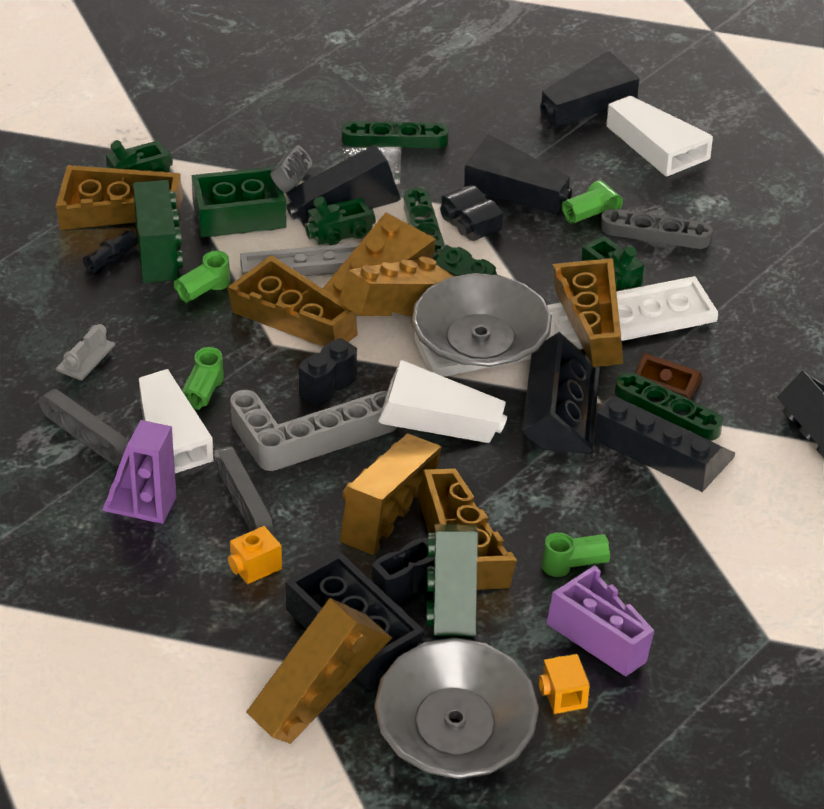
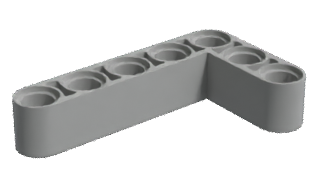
M239 390L233 393L230 399L232 427L257 464L262 469L268 471L279 470L393 432L398 428L378 422L388 391L367 395L281 424L276 423L259 396L251 390Z

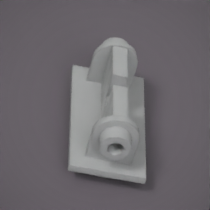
M102 324L92 325L89 328V332L83 337L84 340L79 341L71 351L64 354V360L56 368V371L82 381L115 346L114 342L106 340L107 330Z

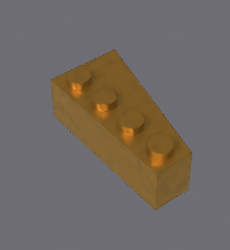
M67 165L56 203L59 229L66 230L135 223L133 183L168 180L169 190L175 191L176 205L179 215L183 200L180 173Z
M385 212L323 289L339 299L348 270L362 268L364 265H381L383 262H400L402 259H419L421 256L433 259L436 239Z
M272 255L227 287L232 313L324 347L329 342L340 338L349 342L358 335L354 312L338 303V298Z
M425 256L413 260L402 259L400 262L394 263L383 262L381 265L375 266L364 265L362 268L348 270L338 303L359 316H392L393 312L404 316H412L415 302L427 288L455 276L436 265L434 259Z
M613 258L553 264L555 292L592 367L623 364Z
M407 433L397 443L395 442L384 455H380L368 469L365 468L353 482H349L344 489L342 497L345 501L340 542L375 555L380 549L379 539L381 536L388 538L394 530V525L392 524L397 516L404 517L409 511L413 498L418 499L424 470L438 469L442 446Z
M424 470L418 499L428 533H435V524L476 525L478 531L477 590L510 588L517 559L512 552L507 553L503 547L504 540L498 531L493 532L487 523L488 516L483 509L477 508L473 502L474 495L457 470Z
M329 598L246 713L272 738L291 744L392 637L366 614Z

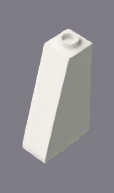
M632 96L608 105L607 127L666 177L710 159L713 136Z
M401 360L391 379L378 422L390 426L490 443L495 432L501 433L506 423L507 416L503 415L506 402Z
M166 369L140 377L139 390L143 420L172 426L175 473L212 462V436L169 370Z

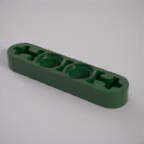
M349 121L342 125L341 140L345 145L351 147H371L375 144L377 147L442 148L448 144L449 129L445 124L437 122Z
M409 188L404 192V211L408 224L426 234L433 235L431 237L436 239L433 256L435 260L437 252L442 247H445L429 193L423 188ZM416 217H426L427 219H417Z
M626 372L616 378V397L710 441L720 437L723 420L718 413L638 374ZM649 398H659V399H661V400H663V401H662V402H651V401H649L648 399H649ZM677 410H683L688 412L689 414L678 415L674 412Z

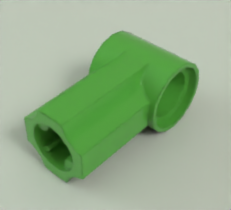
M599 180L592 183L586 193L563 201L562 211L564 212L565 219L570 224H573L609 209H620L623 199L606 182Z
M211 251L205 254L202 265L174 281V288L178 292L179 297L187 303L210 289L222 290L227 288L231 283L229 256L223 251Z
M205 347L198 350L195 354V366L182 390L194 409L200 410L201 407L207 406L215 387L221 385L224 381L223 356L220 350L214 347Z
M552 533L545 540L541 563L542 569L550 576L562 577L570 572L571 567L609 562V542L605 534L572 538L564 533Z

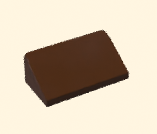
M645 352L635 371V374L689 400L703 378L698 370Z

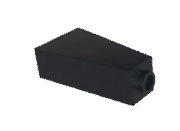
M611 51L606 52L543 90L540 112L554 127H558L607 111L610 103L628 96L638 98L639 77Z
M490 135L485 137L465 164L464 187L473 185L482 193L557 215L562 209V202L572 197V189L569 188L570 176Z
M374 144L295 186L286 193L289 201L286 209L293 220L298 218L305 228V223L308 222V210L316 208L313 202L317 197H323L327 205L363 198L368 208L371 207L372 209L398 202L401 198L389 163Z

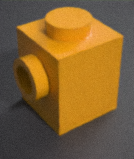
M262 526L230 540L229 566L234 574H239L247 584H250L282 569V546L269 530Z
M578 654L545 659L543 675L538 676V684L542 696L547 695L553 713L557 714L587 708L590 684Z

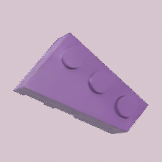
M140 420L126 446L102 511L163 524L176 500L172 426Z
M594 565L553 592L546 624L626 677L647 662L654 630L631 604L625 605L618 598V590L613 584L607 585L600 578L601 571Z

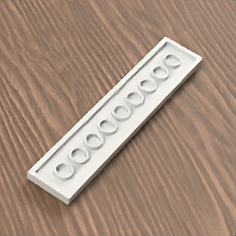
M696 276L616 292L622 341L717 322L718 311ZM562 304L547 305L552 314L551 330L547 339L560 332L578 349H583ZM414 331V341L430 372L446 377L490 368L487 366L462 365L437 356L419 341ZM531 354L517 362L530 360Z

